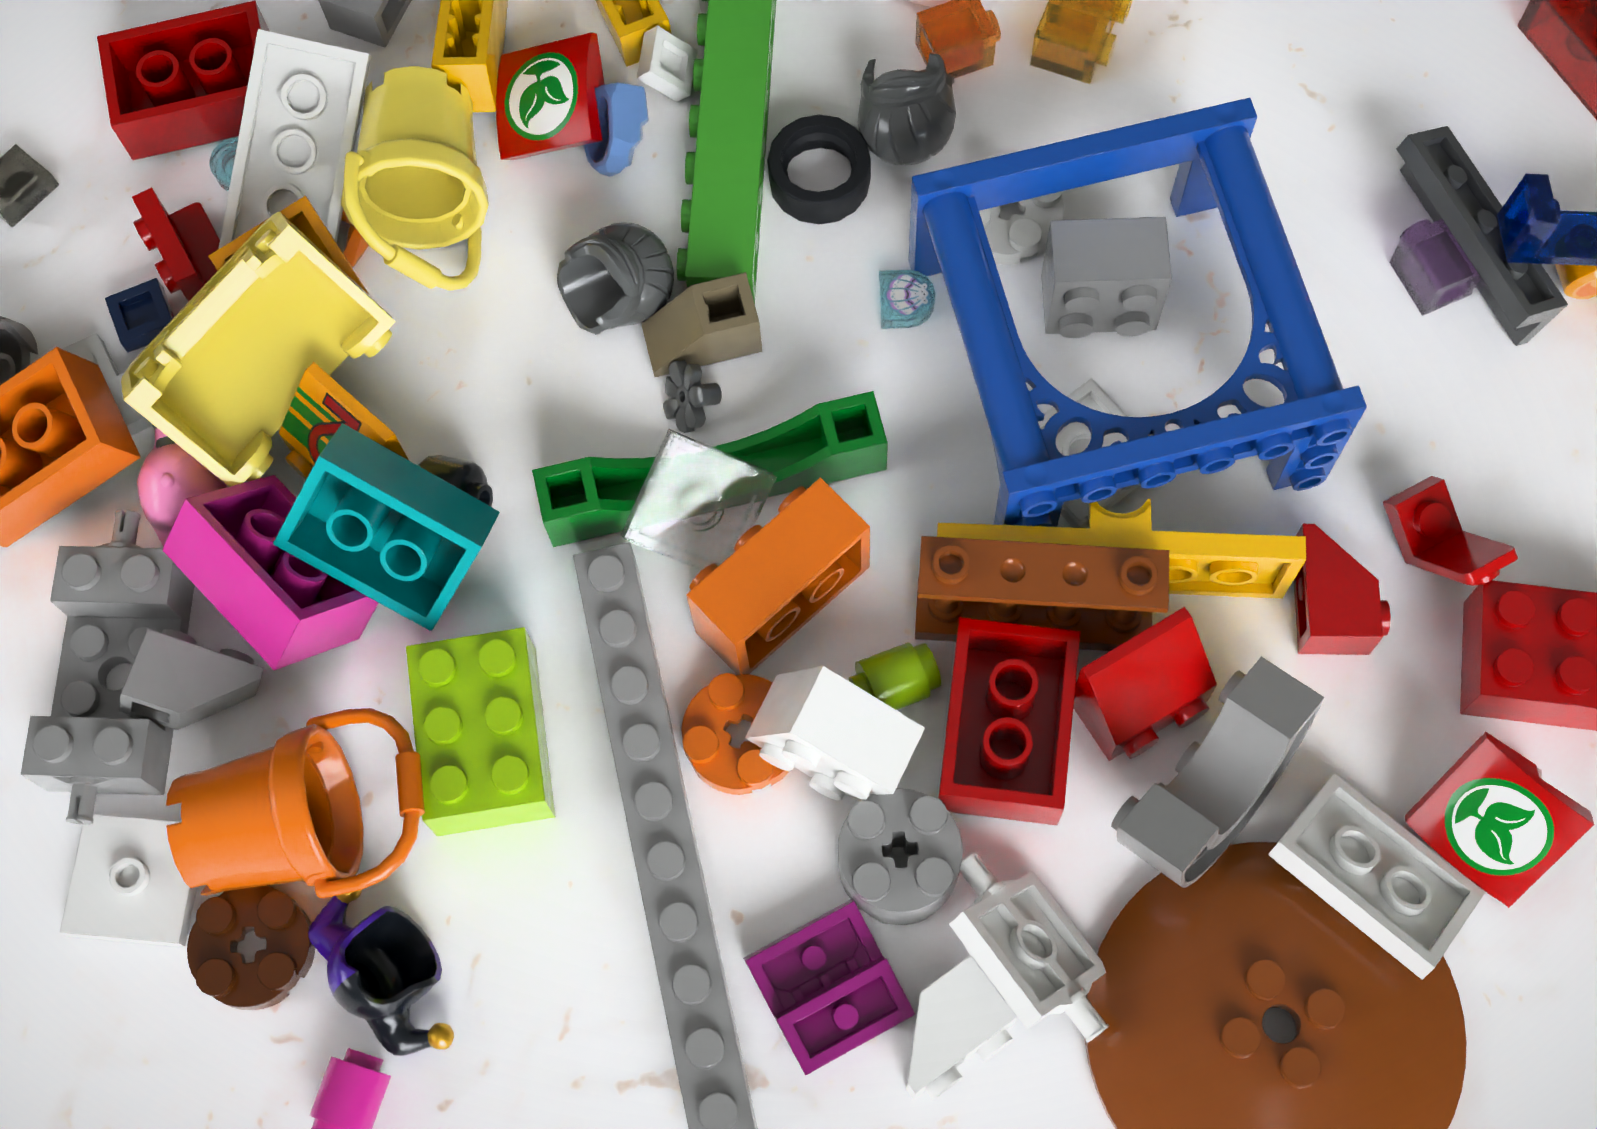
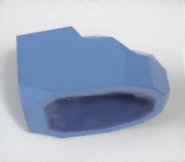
M611 83L595 88L603 141L583 146L587 161L593 169L602 175L614 176L632 164L634 150L643 139V126L649 121L646 92L642 86Z

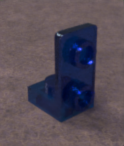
M1526 173L1497 214L1507 263L1597 266V212L1561 211L1559 202L1553 197L1548 174Z

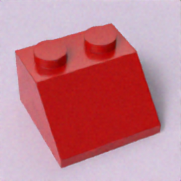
M1185 606L1082 667L1075 687L1073 709L1108 761L1124 752L1129 759L1142 754L1160 740L1156 734L1158 731L1173 722L1179 728L1186 727L1210 709L1206 702H1208L1214 692L1217 682L1193 618Z

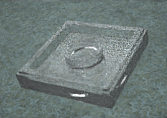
M668 429L620 535L626 541L700 571L712 563L719 566L735 552L734 546L739 538L747 530L755 526L777 477L772 472Z

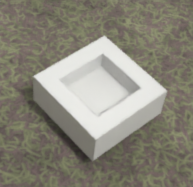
M657 25L644 33L637 79L672 100L679 102L691 95L694 59H697L698 50Z

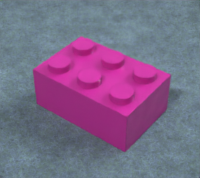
M275 475L186 498L162 551L275 671L360 639L378 602L273 545L296 497Z

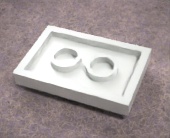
M1335 772L1268 854L1422 980L1437 966L1486 893Z

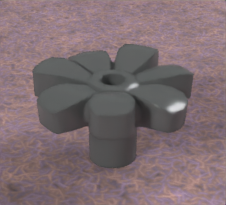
M686 360L673 361L669 365L670 376L666 377L665 393L672 398L663 403V410L667 419H676V426L679 431L683 433L693 432L695 428H701L705 424L706 416L703 406L718 405L722 399V391L718 383L701 384L702 370L699 364L687 365Z

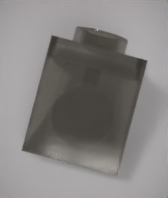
M17 144L0 158V218L11 228L59 186L54 176Z

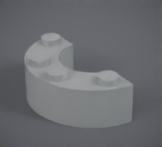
M1262 656L1247 674L1240 670L1236 671L1219 695L1218 701L1224 705L1214 725L1202 744L1194 741L1185 750L1175 767L1178 775L1168 785H1164L1161 782L1158 784L1154 783L1140 800L1131 796L1121 806L1111 823V827L1117 831V841L1179 886L1185 888L1193 884L1231 845L1268 796L1305 738L1325 697Z

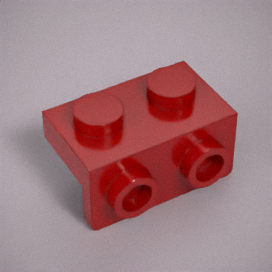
M151 187L132 196L142 216L133 221V224L149 251L158 248L163 260L156 263L155 267L169 292L172 294L181 290L189 302L218 271L208 256L219 249L220 239L201 203L194 202L169 215Z

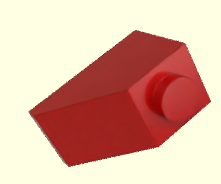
M1303 523L1296 536H1306V561L1293 581L1298 654L1370 655L1383 636L1388 635L1391 621L1388 601L1380 600L1379 580L1316 524Z

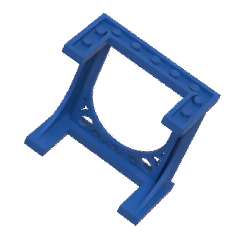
M1250 97L912 176L908 262L912 275L917 279L942 273L989 425L997 462L1000 488L993 525L1057 527L1063 502L1079 498L1085 503L1098 502L1111 497L1120 488L1140 484L1142 488L1146 489L1155 488L1171 482L1177 474L1198 469L1201 474L1217 473L1232 466L1235 460L1258 455V458L1261 460L1271 459L1266 472L1273 490L1292 486L1295 491H1303L1316 487L1327 479L1365 412L1367 405L1359 385L1344 389L1250 139L1258 117ZM1179 164L1170 196L1176 217L1218 208L1243 276L1252 312V328L1246 353L1233 375L1218 390L1199 403L1183 410L1159 416L1127 417L1091 409L1077 403L1053 387L1038 372L1027 356L1016 330L979 211ZM1266 324L1268 325L1270 332L1265 331ZM1272 349L1274 352L1273 364L1261 363L1259 354L1265 350ZM1281 362L1283 369L1279 366H1276V364ZM1251 379H1262L1270 382L1281 391L1284 403L1271 407L1261 406L1246 395L1243 384ZM1026 382L1033 388L1031 391L1028 390ZM1040 404L1051 405L1057 411L1047 421L1044 429H1040L1038 421H1043L1045 416L1037 407ZM1234 405L1242 414L1231 413L1228 417L1221 418L1217 410L1222 406ZM1070 423H1084L1091 433V440L1087 448L1081 453L1069 456L1062 455L1056 446L1058 433ZM1176 424L1180 429L1167 432L1165 426ZM1121 433L1127 439L1126 442L1116 441L1110 446L1102 447L1104 436L1107 434Z

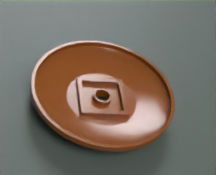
M1277 842L1231 844L1197 881L1185 888L1179 886L1163 873H1160L1144 885L1128 901L1111 924L1097 952L1098 957L1103 962L1106 973L1092 983L1089 993L1086 994V998L1109 1027L1089 1043L1086 1042L1085 1037L1084 1041L1088 1065L1096 1092L1115 1129L1449 1128L1462 1093L1466 1069L1467 1041L1459 992L1444 956L1423 980L1420 979L1271 858L1268 854ZM1280 1008L1287 1011L1293 1017L1296 1032L1291 1042L1277 1043L1266 1035L1262 1019L1268 1009Z

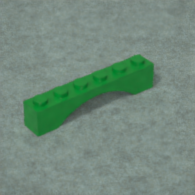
M874 391L816 404L799 415L767 430L706 449L647 458L585 457L533 469L532 473L544 527L552 546L557 547L785 494L801 486L809 488L820 477L828 484L887 470L888 442Z

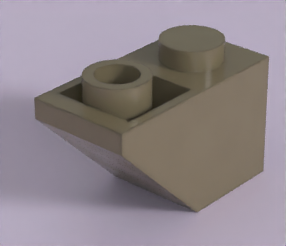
M746 272L691 285L641 324L654 378L668 375L669 365L673 361L686 360L687 365L699 364L701 367L763 352L760 322Z

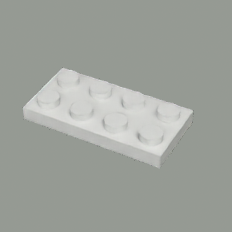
M258 29L219 249L304 196H307L337 243L343 212L341 196L344 183L345 155L350 151H354L371 61L370 54Z

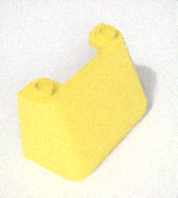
M277 212L249 237L130 364L121 379L123 400L229 487L244 483L245 481L249 482L260 479L274 460L269 454L273 443L271 437L281 428L305 370L315 362L330 376L348 356L353 359L363 354L368 358L375 356L390 340L392 332L389 328L396 321L281 212Z

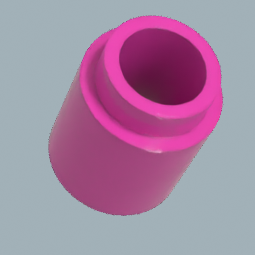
M350 1048L347 1049L343 1060L331 1056L309 1116L315 1118L311 1129H372L391 1079L390 1075L380 1072L384 1060Z

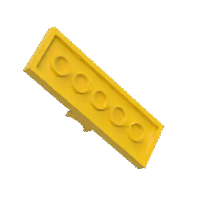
M1147 499L1139 509L1129 513H1114L1104 509L1098 502L1089 503V528L938 522L936 537L1170 550L1169 594L1283 599L1306 561V536L1152 531L1151 499Z

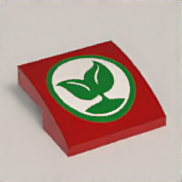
M590 32L501 55L496 91V122L501 160L513 161L603 141L595 88L605 85L597 33Z
M1486 731L1405 815V822L1432 849L1464 876L1508 908L1595 825L1590 810L1541 779L1536 764Z

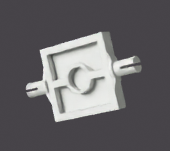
M978 852L971 854L963 860L960 873L978 895V898L971 907L961 912L950 922L949 926L1026 1029L1048 1014H1061L1065 1011L1085 1037L1086 1042L1089 1043L1109 1027L1085 996L1089 993L1092 983L1106 973L1101 959L1033 870L1017 880L998 882L979 857Z

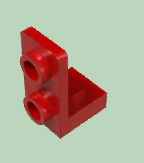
M1430 476L1383 501L1404 561L1409 565L1466 585L1474 586L1495 579L1500 574L1501 568L1518 559L1514 546L1462 530L1445 480L1442 478Z

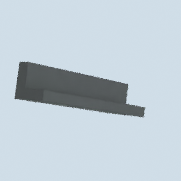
M1444 126L1407 135L1396 148L1405 162L1400 172L1515 346L1528 343L1569 304L1450 128Z

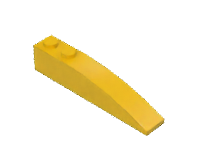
M440 0L431 67L446 73L447 85L456 89L460 94L461 84L468 89L473 102V112H496L497 78L504 48L508 0Z

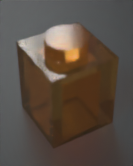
M952 0L916 13L915 44L926 67L930 53L939 54L942 57L946 73L954 76V79L994 65L996 42L1001 39V31L992 10L985 11L980 0Z

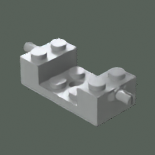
M123 510L115 511V522L110 543L96 547L59 546L50 602L67 616L51 716H30L20 775L48 792H71L68 814L65 821L73 824H93L97 793L165 794L174 729L154 723L150 719H142L120 712V695L123 688L109 690L106 685V679L109 672L115 666L123 663L133 665L147 629L162 633L164 629H173L188 634L195 585L162 551L163 548H142L136 545L141 514L131 510H126V512Z

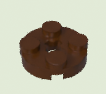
M268 885L224 891L218 897L208 898L197 910L196 921L191 928L187 945L188 964L191 974L196 980V985L203 993L231 1008L239 1010H259L280 1003L290 995L287 992L296 986L300 977L305 978L312 966L315 947L308 937V931L312 924L310 918L293 898ZM254 931L256 937L266 939V949L256 951L254 962L246 963L245 956L237 952V946L240 941L245 939L248 932Z

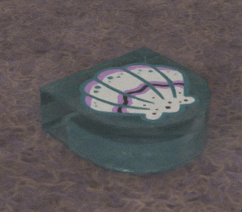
M913 270L879 271L881 329L911 328L926 322L934 312L936 296L933 283L929 278Z

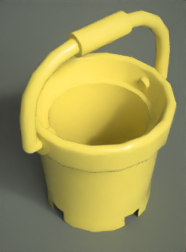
M419 66L393 68L384 72L382 85L377 86L373 90L371 81L365 89L363 119L357 153L350 151L345 155L341 206L349 222L355 226L367 244L384 257L383 260L386 265L430 289L435 286L448 291L466 288L477 277L479 271L482 241L480 226L484 224L489 202L487 187L481 170L477 166L473 129V102L468 89L462 84L461 94L456 89L448 86L447 74L442 71ZM468 238L466 267L458 276H446L436 266L404 249L422 250L447 247Z

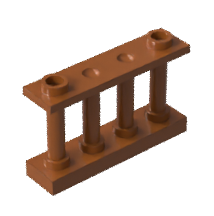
M921 536L915 639L956 642L959 617L1081 631L1079 649L1111 651L1151 627L1153 612H1168L1170 550Z

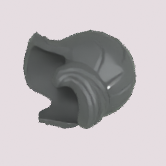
M930 53L927 67L924 70L897 69L882 73L875 80L874 68L876 59L869 60L860 83L861 99L857 121L859 132L867 142L868 149L882 161L893 165H914L931 159V156H935L944 148L954 129L956 118L952 84L955 82L954 76L946 73L944 61L939 54Z
M631 222L613 223L598 229L568 248L564 253L565 259L559 262L557 284L562 298L579 328L595 335L607 329L645 322L667 304L674 286L673 264L662 240L649 229Z

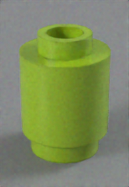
M907 642L856 661V675L848 678L849 682L895 710L929 698L930 691L942 685L938 665L926 643L913 647L911 643Z

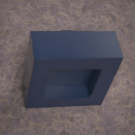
M157 278L105 297L120 344L127 353L147 346L174 318L164 287Z

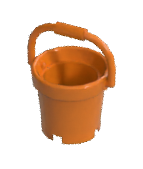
M346 709L312 717L306 722V727L284 735L276 741L273 747L202 771L181 775L173 780L167 793L166 806L181 803L182 822L166 825L172 856L184 882L190 888L206 885L200 895L207 896L229 890L304 881L308 886H315V892L319 898H329L359 891L387 879L405 862L417 839L419 818L425 813L420 754L414 752L409 733L393 716L375 709ZM370 723L383 728L395 740L399 753L395 756L399 814L404 820L402 834L393 852L378 866L356 875L363 856L364 837L360 798L345 754L327 729L348 724Z

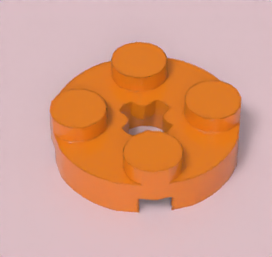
M719 674L711 680L708 686L701 689L689 703L681 728L683 748L697 776L710 787L732 795L753 793L752 790L762 789L770 783L771 786L789 773V771L775 767L759 756L762 748L750 741H744L740 748L732 747L730 745L731 734L726 731L731 724L738 725L742 720L749 721L752 725L773 682L751 674Z

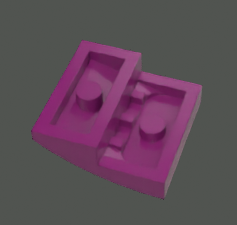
M852 899L743 958L805 1076L916 1015L887 958L882 955L855 901Z

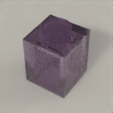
M1428 219L1421 220L1402 232L1399 237L1400 242L1389 263L1422 316L1472 294L1481 277L1443 219L1433 223Z

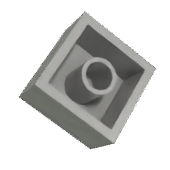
M1166 217L1050 221L1041 273L1045 334H1061L1066 338H1082L1095 332H1117L1122 336H1138L1147 331L1157 330L1172 280Z

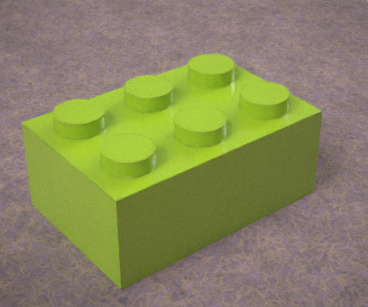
M525 627L406 646L416 752L420 754L425 808V813L422 815L423 822L436 836L555 818L536 648Z

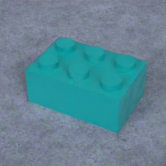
M342 423L318 456L273 545L432 632L481 550L500 512Z

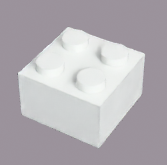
M819 666L777 675L745 738L762 748L759 756L771 765L786 771H792L795 767L812 777L809 783L810 787L822 795L841 801L844 796H853L866 800L868 795L894 794L925 727L827 667Z

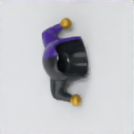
M362 890L333 896L312 922L308 931V937L313 946L328 961V984L336 1001L347 1012L365 1019L381 1045L395 1056L409 1055L430 1047L439 1050L449 1048L454 1039V1032L450 1025L436 1023L429 1030L416 1029L410 1022L411 1006L441 979L442 974L439 955L422 927L408 914L391 906H383L364 918L353 928L346 925L348 905L360 897Z

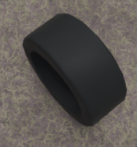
M821 114L801 117L786 125L772 141L767 159L772 197L783 212L798 221L818 225L840 221L854 213L867 197L871 180V158L868 144L855 126L839 117ZM824 148L835 150L847 157L851 165V174L848 180L840 186L831 190L817 192L805 190L792 183L788 176V165L794 157L806 150Z

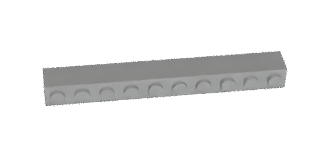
M631 542L574 554L573 560L688 1129H758L641 578Z

